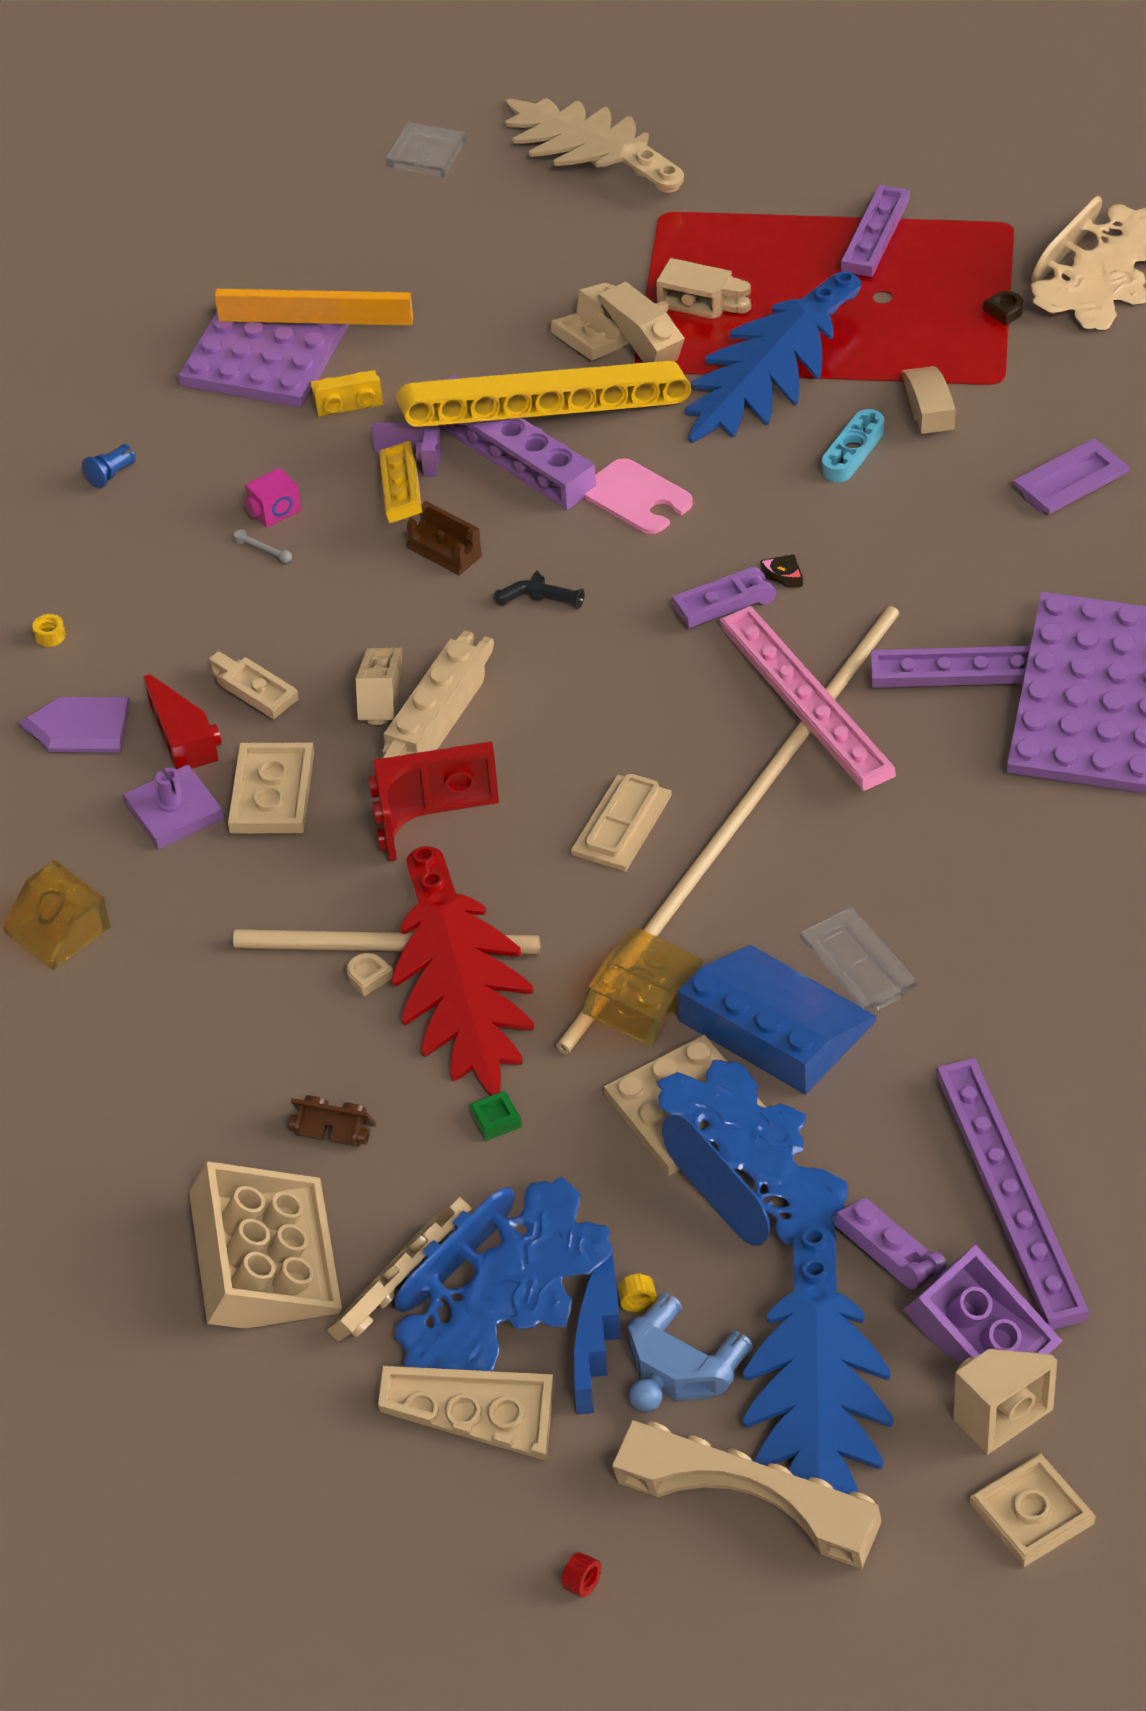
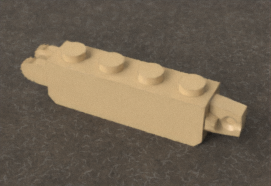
M465 630L457 640L450 639L385 731V746L382 751L383 758L432 751L439 748L481 687L485 676L484 665L492 653L494 639L485 636L477 646H473L474 633Z

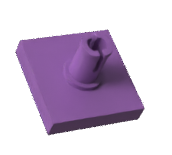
M189 765L177 770L165 768V775H163L162 771H159L156 774L155 780L123 794L126 807L157 849L163 848L224 819L222 808Z

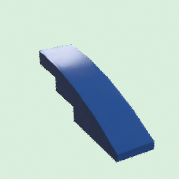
M613 1249L610 1258L593 1270L579 1313L574 1348V1391L577 1414L594 1413L591 1377L607 1376L605 1340L621 1339Z

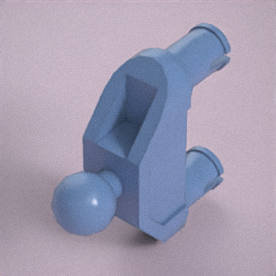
M662 1292L644 1316L633 1318L627 1325L628 1339L640 1380L632 1385L629 1392V1400L632 1406L637 1411L647 1413L653 1412L660 1406L663 1394L675 1401L711 1398L724 1393L733 1383V1371L745 1356L752 1351L753 1345L751 1341L743 1334L737 1342L736 1339L739 1337L740 1332L732 1331L714 1355L708 1356L664 1331L673 1319L681 1313L683 1308L679 1300L673 1295L666 1303L669 1293Z

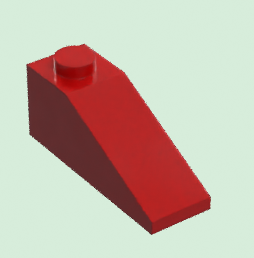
M151 674L144 675L147 699L175 769L177 770L186 765L193 769L219 761L216 746L222 745L217 725H210L202 709Z

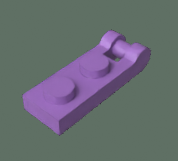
M754 566L672 596V605L686 626L691 628L758 602L763 605L769 604L775 599L777 591L770 582L765 581L763 572Z
M867 1198L838 1211L836 1214L834 1225L909 1289H916L925 1284L927 1277L933 1279L938 1277L947 1268L946 1260L938 1251H928Z

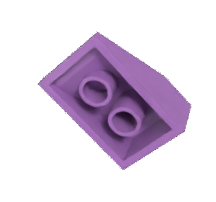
M974 1245L959 1256L902 1309L933 1344L959 1364H962L970 1357H978L988 1349L1049 1354L1062 1342L1060 1337L977 1245Z

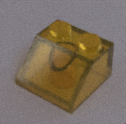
M53 860L25 881L3 926L4 933L54 970L111 926L104 897L59 862Z

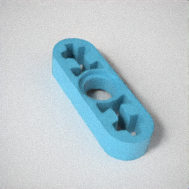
M864 409L855 414L822 457V475L825 479L831 482H844L851 478L884 435V416L881 412L874 409ZM849 443H858L862 446L858 448H848L845 445Z

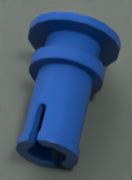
M122 444L119 448L106 455L99 454L96 457L85 458L82 462V470L86 479L92 486L101 489L106 486L108 480L114 477L115 472L136 461L134 451L132 450L125 455L124 452L131 447L127 444Z

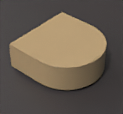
M372 953L359 954L353 957L347 965L348 981L363 997L390 981L394 974L393 968L380 956Z

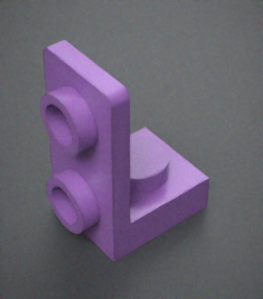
M373 423L372 436L375 452L409 440L415 450L416 461L422 462L423 476L437 477L442 452L439 425L414 427L408 423Z

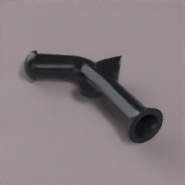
M536 570L531 580L515 582L494 593L496 603L501 606L506 605L507 602L521 595L529 594L535 600L547 598L573 604L577 609H580L585 597L583 588L572 590L545 584V578L540 575L538 570Z

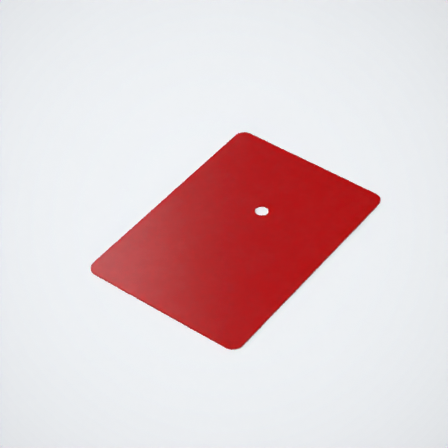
M676 211L661 215L657 222L645 297L654 304L657 303L656 281L670 258L730 270L733 278L748 281L751 285V292L749 296H746L751 301V310L746 313L738 314L737 312L723 311L720 317L711 319L668 309L666 313L685 338L679 358L674 361L679 365L684 374L705 375L728 366V364H707L705 360L707 355L720 349L750 340L730 338L731 330L759 318L775 314L772 312L774 304L792 299H802L831 276L841 272V261L863 217ZM900 219L873 277L854 274L861 280V289L857 296L852 300L844 302L837 308L834 314L829 315L833 324V338L828 339L819 330L822 346V369L819 379L904 382L902 370L935 366L943 375L946 383L994 385L1002 382L1006 377L1009 324L1005 325L983 311V302L998 292L1011 291L1014 247L1013 227L1008 223L995 221ZM879 292H886L892 296V299L887 303H878L874 301L873 296ZM636 353L635 364L643 363L641 358ZM796 358L799 378L816 379L802 362Z

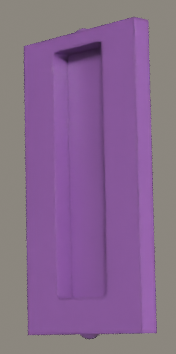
M1093 438L1015 479L1014 486L1023 493V499L1037 511L1046 512L1050 515L1128 473L1130 466Z

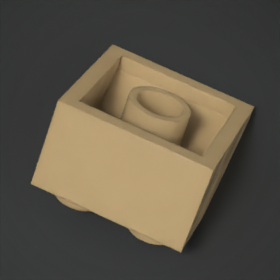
M988 1349L976 1358L970 1357L966 1359L955 1372L953 1421L989 1455L1053 1410L1057 1360L1050 1354Z

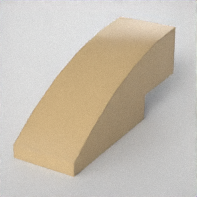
M931 366L902 370V377L914 421L918 420L921 434L955 430L956 409L947 383L939 369Z

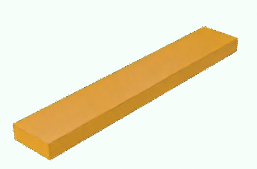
M216 289L215 293L218 320L221 322L412 325L411 292Z

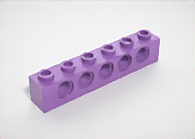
M453 375V376H451V377L448 378V379H460V378H458L457 376ZM523 418L439 425L442 430L565 510H569L585 498V494L596 487L595 464Z

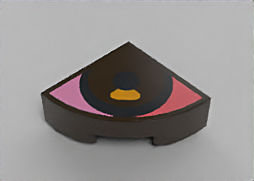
M795 554L760 560V569L769 580L773 578L780 582H785L787 587L803 586V576Z

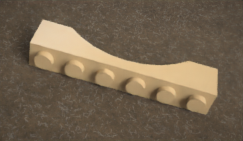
M632 1421L612 1465L618 1484L655 1497L697 1488L730 1489L754 1495L775 1505L793 1518L810 1536L821 1555L860 1569L864 1567L881 1525L878 1504H875L874 1500L859 1492L846 1494L834 1490L828 1482L815 1477H810L808 1480L792 1475L787 1468L781 1465L769 1463L765 1466L753 1462L749 1456L738 1450L728 1449L727 1452L715 1449L700 1437L688 1435L684 1438L672 1434L665 1426L652 1421L647 1422V1424Z

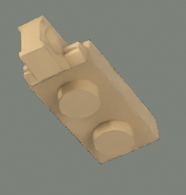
M218 651L209 658L211 664L210 672L224 689L273 720L299 700L296 688L246 657L242 660L234 661Z

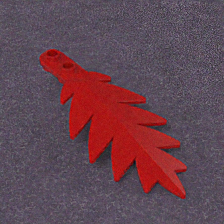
M422 846L413 850L406 859L407 869L418 904L406 915L400 929L402 934H407L415 928L416 930L407 942L397 962L392 976V984L395 987L399 986L423 968L425 969L407 1000L401 1017L402 1023L408 1025L438 1004L424 1035L421 1046L422 1056L430 1055L456 1037L451 1058V1080L457 1081L473 1070L481 1086L491 1096L499 1093L501 1089L500 1063L523 1064L522 1055L498 1027L530 1031L535 1028L534 1022L519 1007L494 990L533 994V985L509 966L487 954L519 957L521 956V948L495 927L474 916L485 915L486 907L473 898L463 894H456L443 853L437 848Z

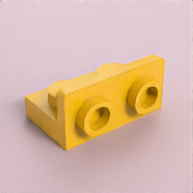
M375 370L310 382L318 417L383 405L381 381Z

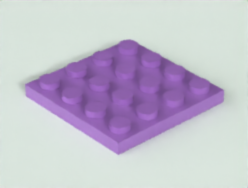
M216 312L179 373V384L184 387L302 408L312 391L310 382L319 379L349 324L221 322L218 320V313Z

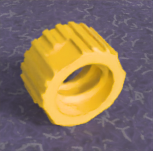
M44 614L33 621L32 629L37 644L44 647H54L65 639L64 623L58 615Z
M639 1273L631 1274L624 1277L617 1285L621 1308L627 1310V1312L645 1311L657 1299L653 1279L650 1276Z

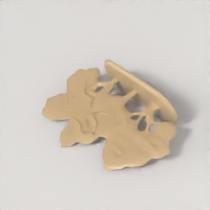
M1096 196L1045 249L1033 271L1031 287L1032 293L1035 295L1033 303L1044 310L1056 313L1073 309L1076 319L1083 328L1106 330L1118 316L1115 311L1114 300L1120 299L1132 305L1146 303V289L1143 286L1146 283L1144 274L1134 268L1136 261H1146V208L1134 210L1123 204L1112 205L1108 210L1110 222L1096 225L1094 222L1102 206L1101 197ZM1117 221L1122 223V226H1115L1113 223ZM1109 228L1122 231V235L1110 236L1103 233L1102 230L1108 232ZM1088 231L1095 233L1098 238V245L1092 250H1084L1076 245ZM1101 236L1108 238V243H1104ZM1071 250L1076 252L1074 265L1058 264ZM1054 269L1055 277L1050 280H1043ZM1062 273L1070 277V281L1064 280L1061 277Z

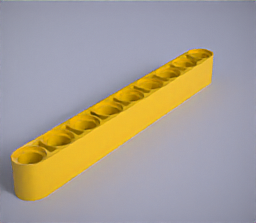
M659 361L413 382L405 384L398 390L396 402L408 424L414 427L678 404L686 400L690 395L691 384L677 363L674 361Z

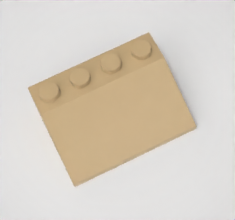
M207 1161L189 1191L207 1324L248 1329L339 1314L342 1310L321 1179L318 1177Z

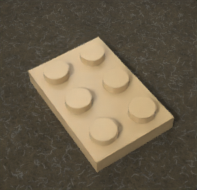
M240 743L228 819L230 833H304L314 759L313 743Z

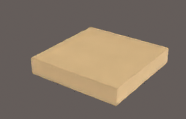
M1041 1453L970 1496V1505L1023 1567H1026L1095 1524L1096 1515Z

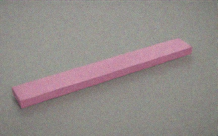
M752 606L720 619L721 629L863 791L896 777L894 765Z

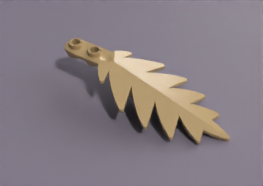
M548 98L541 100L537 104L515 99L506 100V105L516 116L506 120L505 126L531 128L513 137V144L547 141L529 150V157L568 152L556 158L554 166L591 162L596 167H605L623 161L633 168L635 174L640 177H646L655 184L658 190L665 193L677 191L684 181L682 169L647 146L649 133H643L636 137V126L631 116L624 118L611 128L612 118L608 107L601 108L586 119V111L580 101H575L560 112L558 107Z

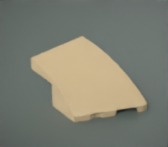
M608 283L580 289L577 312L551 320L550 332L591 361L612 353L629 343L598 299L600 293L615 287ZM661 300L659 303H655L663 311H668L669 303Z

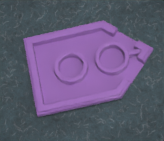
M58 697L18 723L26 733H31L40 741V745L48 752L121 753L131 699L130 697Z

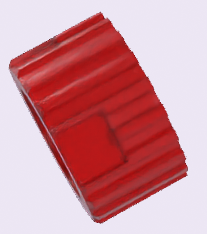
M581 1552L573 1554L562 1573L561 1581L563 1588L580 1597H587L599 1581L601 1563L599 1560Z

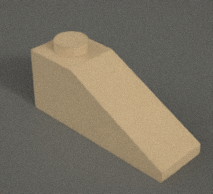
M627 282L621 283L598 295V299L643 363L678 360L685 338L665 311Z
M367 648L356 676L358 720H367V723L372 725L386 724L389 720H394L398 709L403 657L402 648Z

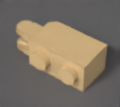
M670 258L656 281L657 303L661 300L669 303V310L711 319L720 317L723 311L742 314L751 310V301L746 297L751 292L750 283L733 278L730 270Z

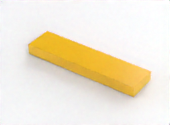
M408 440L380 450L379 458L385 512L389 523L423 513L415 450L411 441Z

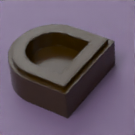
M1001 291L983 302V311L1003 324L1008 325L1022 315L1023 298L1012 291Z

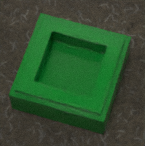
M506 1091L469 1104V1113L485 1141L522 1127L521 1117Z

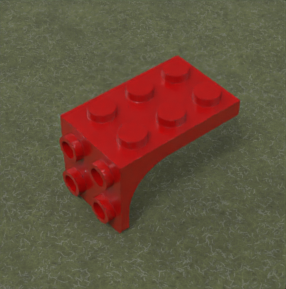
M492 741L373 760L375 775L368 776L371 798L378 797L379 801L372 802L374 821L376 825L383 824V828H377L380 851L387 850L389 862L397 861L394 839L398 830L411 819L427 814L499 803Z

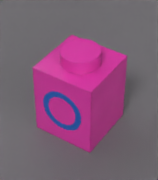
M280 467L245 484L247 494L245 507L252 518L257 517L266 528L301 511L298 485Z

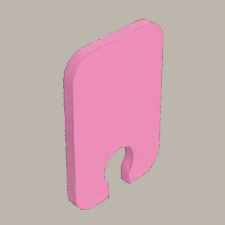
M627 458L617 459L595 475L596 487L585 494V499L646 534L659 533L670 525L669 519L661 515H655L650 511L653 506L667 504L673 508L674 512L683 515L693 504L692 495L688 491Z

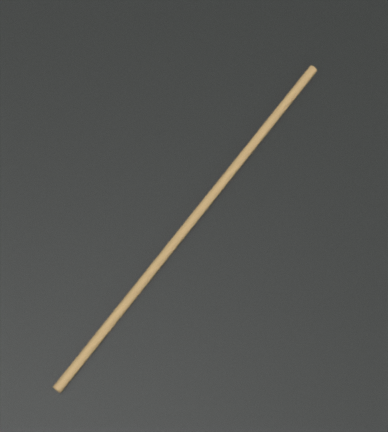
M888 606L826 687V690L834 699L838 697L869 656L871 650L875 648L899 616V611L895 607ZM802 721L794 729L558 1041L556 1048L561 1053L567 1055L571 1052L811 733Z

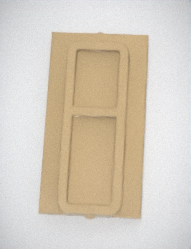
M617 774L572 847L571 855L626 872L671 798L672 790L659 787L657 781L635 774H627L626 776Z

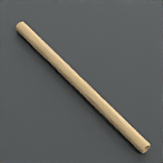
M235 929L233 933L234 948L403 952L413 933ZM506 935L521 948V954L540 955V935Z

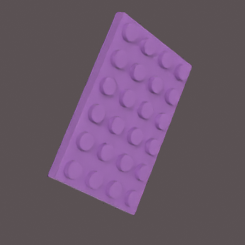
M1041 591L1009 753L1007 773L1146 794V606Z

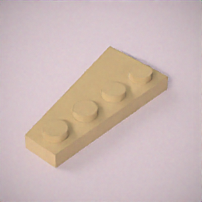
M459 1197L430 1218L327 1331L338 1342L349 1334L357 1338L373 1322V1319L369 1316L377 1306L381 1309L385 1308L397 1296L399 1292L396 1288L397 1285L404 1278L407 1280L424 1262L423 1258L425 1256L423 1251L434 1240L441 1245L450 1236L449 1231L454 1227L452 1222L463 1211L468 1213L472 1208Z
M383 1366L378 1407L380 1412L547 1461L554 1377L553 1374Z

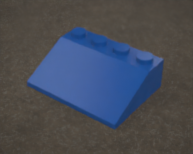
M752 945L701 967L678 990L679 1021L705 1035L710 1040L804 1095L817 1084L876 1022V1015Z

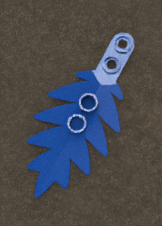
M838 272L802 299H792L774 304L772 312L775 314L759 318L731 330L730 338L750 340L728 346L706 356L705 362L707 364H728V366L707 373L691 382V389L714 391L704 395L685 408L686 415L699 416L689 434V442L693 443L705 437L720 425L730 437H734L742 421L745 402L763 424L768 425L772 413V381L792 405H797L799 398V372L796 358L802 362L814 378L819 379L821 377L822 346L819 330L828 339L833 338V324L829 315L834 314L837 308L844 302L852 300L857 296L861 289V280L851 272Z
M809 1226L798 1231L793 1240L794 1292L780 1300L767 1314V1321L770 1324L782 1320L785 1321L771 1333L754 1354L743 1372V1378L749 1381L779 1368H784L765 1386L753 1401L742 1422L743 1426L748 1428L788 1412L771 1431L754 1462L767 1466L769 1463L776 1464L796 1456L789 1468L792 1475L808 1480L810 1477L819 1478L828 1482L834 1490L850 1494V1492L859 1491L842 1456L876 1469H882L884 1461L865 1430L848 1412L887 1427L893 1425V1417L884 1403L850 1367L885 1380L890 1379L891 1371L867 1338L848 1321L852 1320L863 1323L865 1321V1314L852 1300L837 1292L834 1235L823 1227Z

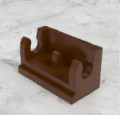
M425 501L422 504L423 513L419 514L420 522L418 525L415 519L411 517L408 519L407 548L460 576L482 557L479 528Z

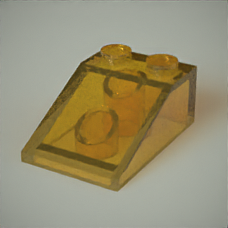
M634 926L605 959L590 983L582 1013L653 1047L678 1006V990L700 969L704 959Z

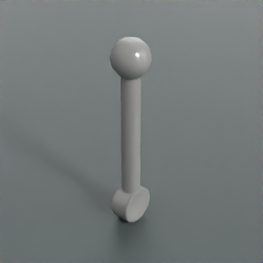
M245 530L234 532L233 536L236 543H248L278 557L283 564L291 562V552L287 550L280 551L249 537Z

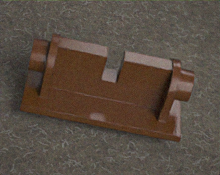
M307 1095L305 1100L291 1098V1103L298 1110V1115H291L288 1128L291 1131H295L296 1136L324 1140L327 1126L333 1127L329 1139L331 1142L359 1147L360 1144L366 1145L369 1141L370 1129L365 1128V1125L376 1126L374 1119L366 1112L367 1109L358 1104L343 1103V1107L328 1105L329 1102L326 1099L317 1096Z

